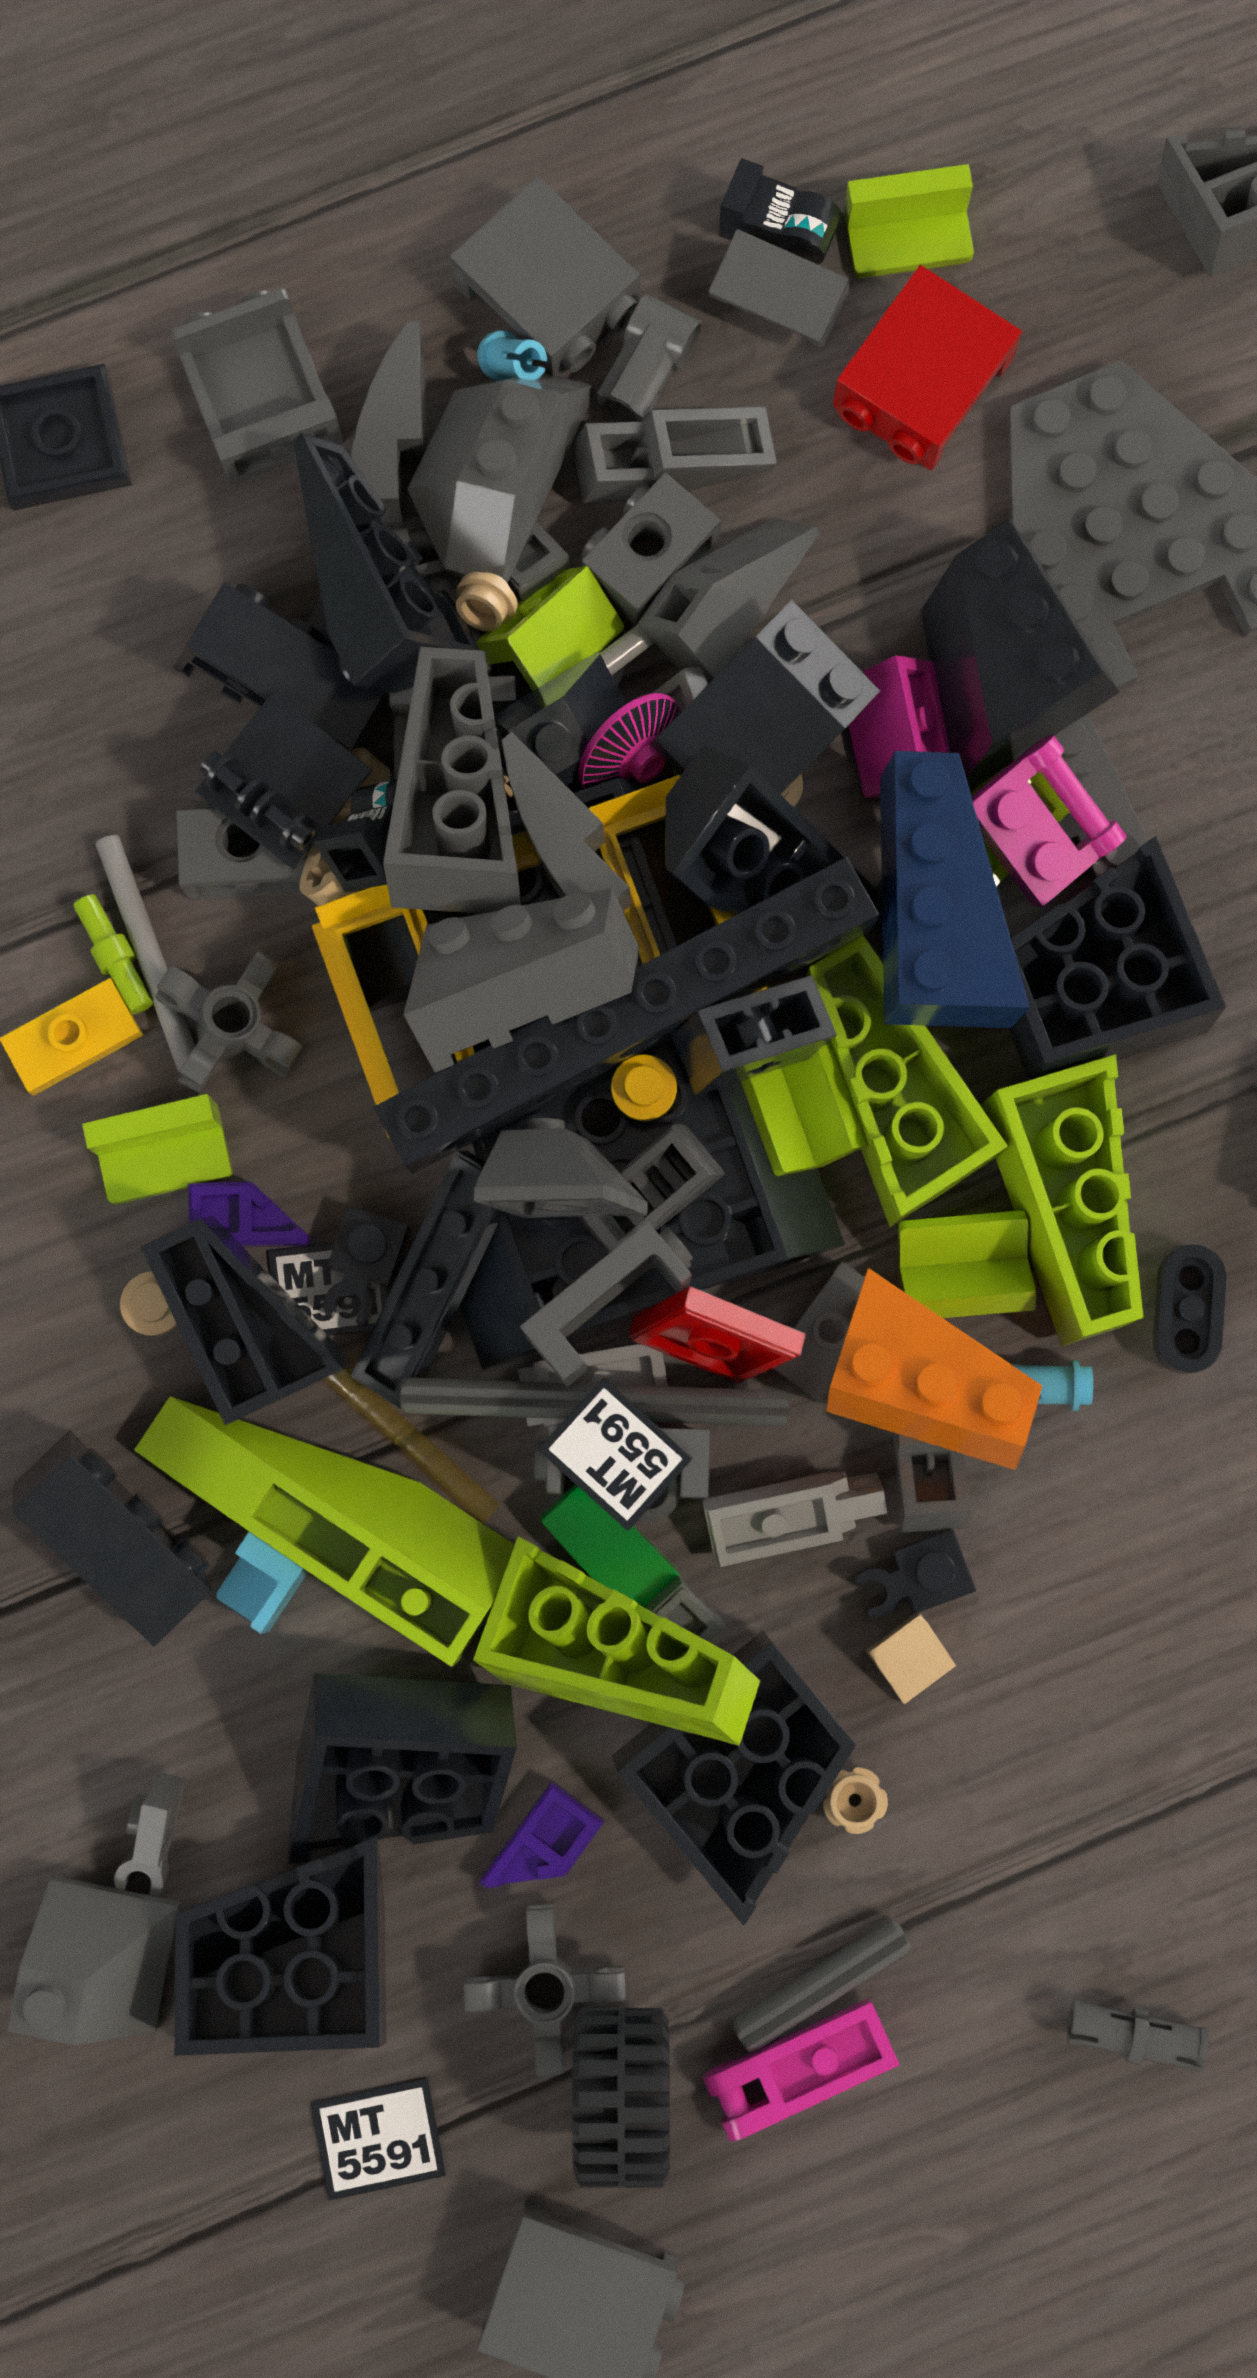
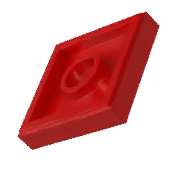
M691 1286L634 1316L629 1333L632 1341L736 1383L743 1382L800 1356L806 1335Z

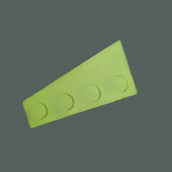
M861 936L809 967L805 977L813 976L837 1034L831 1040L869 1144V1146L861 1149L887 1222L891 1228L992 1162L1008 1146L926 1026L884 1024L883 963L866 938Z
M1116 1054L999 1089L980 1104L1008 1146L996 1157V1161L1013 1210H1022L1027 1214L1029 1222L1028 1253L1061 1347L1121 1328L1143 1318L1135 1234L1130 1232L1127 1200L1131 1199L1129 1174L1124 1173L1120 1138L1124 1135L1122 1108H1117L1115 1079L1118 1078Z
M519 1536L515 1542L473 1659L507 1685L739 1746L760 1680L735 1656L667 1618L656 1615L633 1599L615 1589L612 1590L585 1575L579 1569L562 1560L559 1561Z

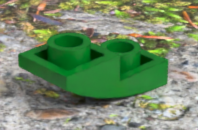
M576 1484L539 1517L542 1524L592 1579L626 1595L642 1607H645L678 1575L681 1577L677 1567L635 1525L629 1531L624 1529Z

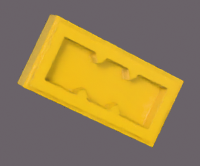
M109 978L0 1037V1041L26 1090L34 1096L144 1035L134 1016L130 1014L113 980Z

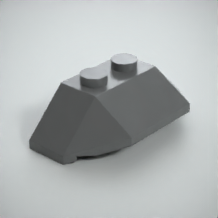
M543 373L536 380L511 377L454 391L408 487L410 498L448 577L461 580L464 575L471 572H488L500 576L508 583L595 394L593 385Z

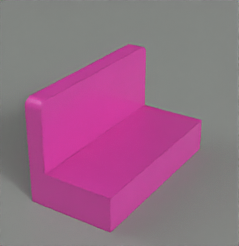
M895 655L862 671L880 690L848 725L861 788L865 798L877 799L880 797V777L894 751L950 753L932 661Z

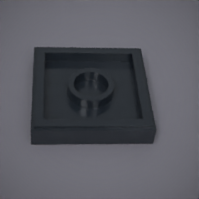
M105 363L0 386V465L8 503L13 511L132 485L110 376Z

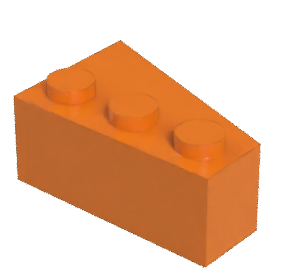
M868 1268L830 1385L826 1412L1016 1470L1028 1439L1042 1385Z

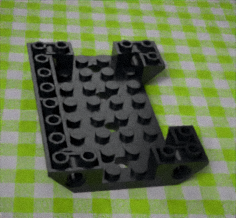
M655 777L647 783H639L635 778H617L573 794L587 808L672 777ZM519 812L510 814L511 835L524 832ZM666 819L617 836L660 955L716 926L709 907L703 904L665 869ZM598 848L595 851V853L603 860L600 849ZM371 864L366 868V870L373 868ZM537 865L529 868L536 876V883L528 894L520 896L521 906L559 899L560 897L543 873L541 866ZM423 910L428 925L451 917L464 918L479 915L474 913ZM404 914L343 936L370 1012L408 999L419 955ZM638 954V957H637V958H638V967H639V966H641V965H643V964H642L641 959H640V956H639V954ZM534 1020L520 1027L510 1030V1032L512 1034L537 1020ZM672 1037L639 1054L651 1055L663 1060L675 1075L677 1082L676 1098L671 1108L661 1117L650 1121H639L627 1117L618 1109L613 1100L611 1090L614 1073L620 1066L618 1065L472 1143L476 1156L487 1162L501 1130H524L525 1120L559 1119L565 1121V1129L587 1138L619 1172L674 1124L686 1125L723 1169L725 1175L662 1225L658 1231L661 1233L668 1227L687 1248L693 1257L690 1261L692 1266L688 1269L692 1274L690 1286L701 1291L720 1284L727 1287L845 1245L818 1168L776 1176L769 1162L741 1081L696 1096ZM488 1039L473 1045V1049L476 1053L491 1045ZM451 1054L454 1064L457 1063L455 1054ZM595 1103H607L613 1106L620 1116V1123L617 1129L612 1134L604 1137H597L588 1133L583 1127L582 1117L589 1106ZM677 1149L668 1155L688 1181L696 1175ZM655 1166L647 1171L648 1175L667 1198L676 1192ZM632 1183L631 1185L648 1202V1216L655 1209L646 1199V1197L641 1193V1191L637 1188V1186L634 1183ZM504 1211L460 1303L483 1371L538 1352L526 1338L520 1326L611 1252L583 1217L523 1218ZM613 1216L626 1233L634 1226L627 1216ZM652 1268L571 1333L566 1340L570 1341L604 1329V1324L645 1311L676 1294V1291L657 1269Z

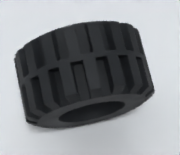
M581 2008L574 2021L572 2152L573 2173L580 2188H663L670 2174L669 2021L662 2008Z

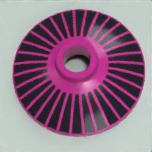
M652 693L632 700L612 714L596 731L583 752L578 769V779L581 787L587 789L617 778H635L639 783H647L658 776L663 770L666 760L650 743L682 712L677 702L666 694Z

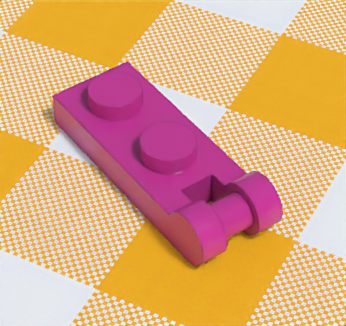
M869 1997L770 2043L756 2052L719 2064L705 2072L701 2078L709 2096L718 2097L725 2113L721 2123L729 2141H736L889 2071L900 2064ZM759 2078L768 2098L749 2104L742 2085Z

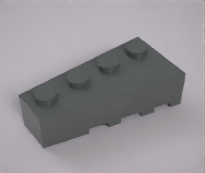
M420 647L383 862L391 907L484 914L499 911L511 905H521L518 873L485 651Z

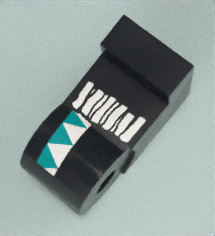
M741 158L720 207L719 236L732 241L738 229L817 265L821 264L825 259L842 218L841 210L837 204L819 193L798 191L794 186L764 176V166Z
M398 779L357 788L351 798V813L346 816L343 822L323 826L313 842L345 892L387 885L383 862ZM370 864L373 867L371 869L365 870Z

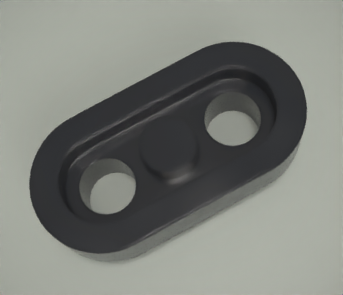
M1186 1245L1172 1251L1161 1262L1157 1274L1153 1348L1162 1365L1179 1374H1192L1207 1369L1217 1360L1222 1349L1227 1280L1226 1269L1221 1258L1213 1250L1202 1245ZM1183 1268H1191L1197 1273L1199 1284L1195 1290H1187L1181 1285L1179 1273ZM1179 1331H1187L1194 1338L1195 1346L1190 1354L1181 1353L1175 1346V1336Z

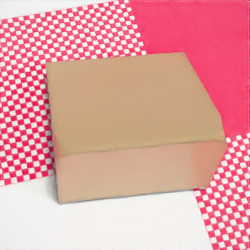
M921 1613L913 1614L865 1650L903 1704H906L956 1666Z

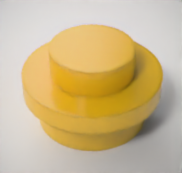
M651 1055L634 1056L624 1061L615 1071L611 1084L612 1097L618 1109L627 1117L639 1121L654 1120L664 1115L673 1105L677 1093L676 1078L672 1069L663 1060Z

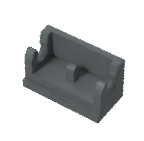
M737 229L710 287L709 297L723 304L727 302L809 339L813 344L824 348L848 300L849 278Z

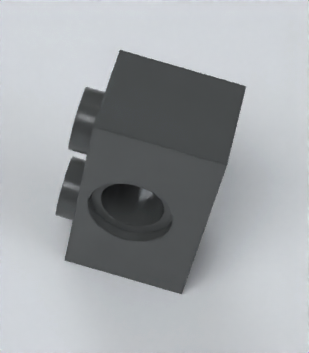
M666 472L652 487L648 484L640 486L625 504L623 509L625 515L610 531L606 527L597 531L588 541L581 555L584 558L582 566L590 568L617 614L632 627L638 624L673 573L708 555L719 544L721 520ZM641 540H652L658 543L662 550L653 556L645 557L636 554L631 547Z
M206 800L196 802L193 805V810H176L179 885L190 900L302 893L300 891V879L307 854L295 870L291 869L261 844L248 857L239 858L232 856L231 847L239 837L247 835L245 831Z

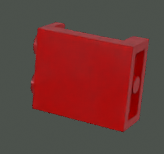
M920 264L837 378L833 406L849 426L862 432L871 431L886 441L891 451L902 461L911 465L919 463L925 468L933 470L940 461L946 443L994 376L1001 377L1014 359L1022 330Z

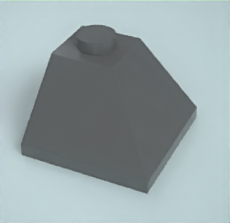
M559 1119L525 1120L524 1130H501L474 1187L475 1202L523 1218L647 1215L648 1202L587 1138L565 1129V1121Z
M52 1876L48 1882L19 1966L7 2032L69 2045L155 2034L158 2028L175 1938V1914L180 1912L181 1902Z

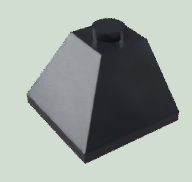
M596 652L548 681L540 688L535 689L494 714L495 727L502 739L512 732L572 793L584 790L579 783L578 769L586 746L600 726L627 703L601 654Z

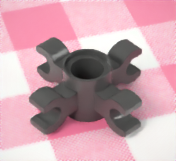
M259 949L236 986H221L212 992L200 986L182 970L172 965L169 967L157 986L159 991L155 998L170 1009L184 1013L198 1022L197 1035L199 1042L179 1070L180 1075L176 1083L198 1095L221 1058L236 1057L245 1051L256 1057L271 1071L286 1077L303 1046L291 1037L281 1032L273 1031L260 1023L261 1013L258 1004L259 999L276 976V970L281 963L280 961ZM221 1011L233 1012L242 1019L245 1028L236 1033L224 1032L214 1024L212 1016Z
M554 1903L528 1904L526 1919L529 1959L522 1965L519 1973L515 1975H476L466 1977V1982L464 1983L465 2012L517 2007L520 2014L534 2024L536 2076L563 2074L564 2067L561 2020L569 2013L573 2003L617 2002L626 2000L624 1966L573 1970L566 1959L557 1955ZM542 1972L557 1976L564 1986V1994L558 2001L551 2004L536 2002L527 1990V1982L532 1976Z

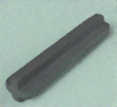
M894 1919L885 1920L737 2016L733 2021V2028L737 2037L748 2052L758 2051L907 1954L911 1949L910 1941L897 1921Z

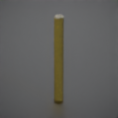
M349 1367L324 1379L482 1523H485L500 1507L501 1504L386 1400L351 1377L353 1371Z

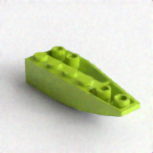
M172 1396L168 1398L134 1449V1451L246 1530L451 1667L458 1663L491 1612L515 1545L421 1482L239 1419L225 1425L218 1412Z

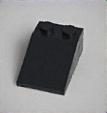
M791 600L650 744L680 775L685 771L702 745L705 744L750 764L781 794L855 719L880 690Z

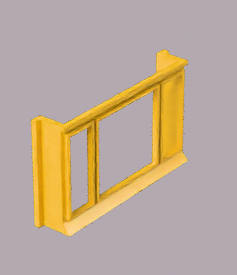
M680 775L588 808L603 823L606 842L599 849L604 862L630 888L632 905L623 913L639 946L638 954L642 964L660 956V952L617 836L666 819V796L680 778ZM525 831L513 835L512 842L517 873L540 865L526 837ZM387 885L367 888L315 907L320 923L311 925L376 1105L400 1092L343 936L404 914L419 955L426 925H428L422 909L391 907ZM709 907L715 925L737 915L729 911L724 912ZM473 1046L454 1054L457 1062L474 1054L475 1051Z

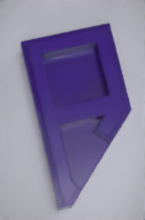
M253 1182L188 1184L189 1223L200 1218L214 1216L244 1248L309 1246V1235Z
M552 1780L482 1876L479 1883L486 1888H491L509 1883L566 1876L600 1829L605 1819Z

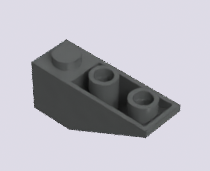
M778 518L767 521L673 573L640 619L638 625L678 670L701 667L706 678L714 679L735 658L736 653L759 620L767 613L770 604L793 571L801 564L805 554L820 534V531L815 526Z

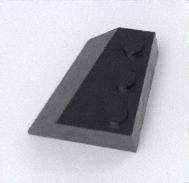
M1010 518L954 557L921 609L929 658L933 662L949 750L950 753L960 754L969 790L1010 765L1042 738L1050 734L1056 735L1120 693L1031 546Z
M1157 836L1139 847L1134 855L1114 869L1111 867L1098 876L1089 887L1065 904L1057 905L1011 938L1030 1008L1009 1030L1028 1080L1115 1054L1118 1061L1208 1033L1226 1008Z
M763 1630L733 1654L760 1680L740 1746L650 1723L612 1755L619 1775L743 1926H745L755 1910V1902L773 1873L777 1874L789 1855L788 1849L810 1814L815 1813L856 1746L855 1742Z
M314 1673L296 1759L288 1864L311 1861V1850L344 1845L345 1849H348L375 1837L385 1839L404 1836L415 1845L493 1832L517 1748L511 1685Z
M378 1837L175 1914L174 2056L378 2048L387 2043L385 1904Z

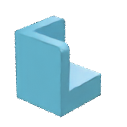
M248 1532L235 1552L240 1558L217 1591L216 1596L218 1600L252 1622L251 1628L263 1634L270 1632L308 1574V1571L251 1532Z

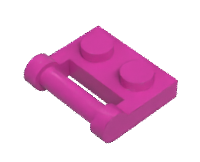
M1050 734L1032 745L972 796L984 841L1033 907H1043L1099 858L1116 849L1127 837L1116 820L1108 821L1064 761L1061 755L1065 749L1054 734ZM1040 771L1087 835L1076 847L1029 784L1028 780Z

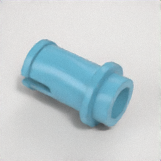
M495 330L488 333L477 349V360L480 369L492 380L498 381L511 377L536 380L545 371L543 367L532 365V360L547 362L546 351L541 343L530 339H517L514 334L508 331Z
M1071 1360L1070 1366L1020 1365L1013 1363L1014 1367L1042 1385L1038 1404L1070 1405L1071 1411H1078L1080 1405L1092 1404L1093 1371L1091 1366H1080L1079 1360Z

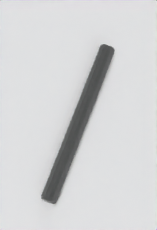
M408 1377L403 1379L401 1384L400 1406L404 1412L413 1414L566 1419L597 1384L573 1383L567 1388L564 1383ZM613 1385L652 1422L783 1426L787 1424L789 1418L788 1393L784 1391Z

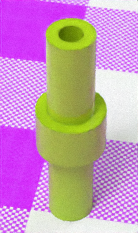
M95 894L82 897L74 903L73 907L94 944L90 952L103 975L110 974L131 1015L147 1010L153 1005V1001L132 964L136 956L124 934H116Z

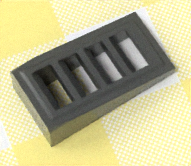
M674 1124L619 1171L630 1184L634 1183L655 1210L648 1216H627L635 1225L628 1233L622 1229L613 1216H590L583 1218L608 1249L613 1251L647 1222L650 1223L655 1231L725 1175V1172L686 1125ZM675 1149H677L696 1173L689 1181L668 1156ZM655 1166L676 1191L669 1198L666 1197L648 1175L647 1171Z

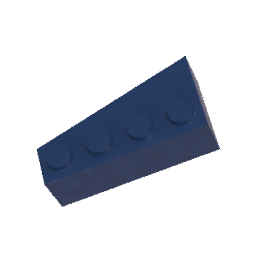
M894 751L880 777L884 1024L1012 1028L1030 1006L960 754Z

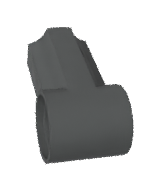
M645 294L636 306L626 328L623 341L624 347L597 393V404L602 406L612 418L620 422H644L655 406L673 371L681 372L689 361L702 331V321L650 294Z

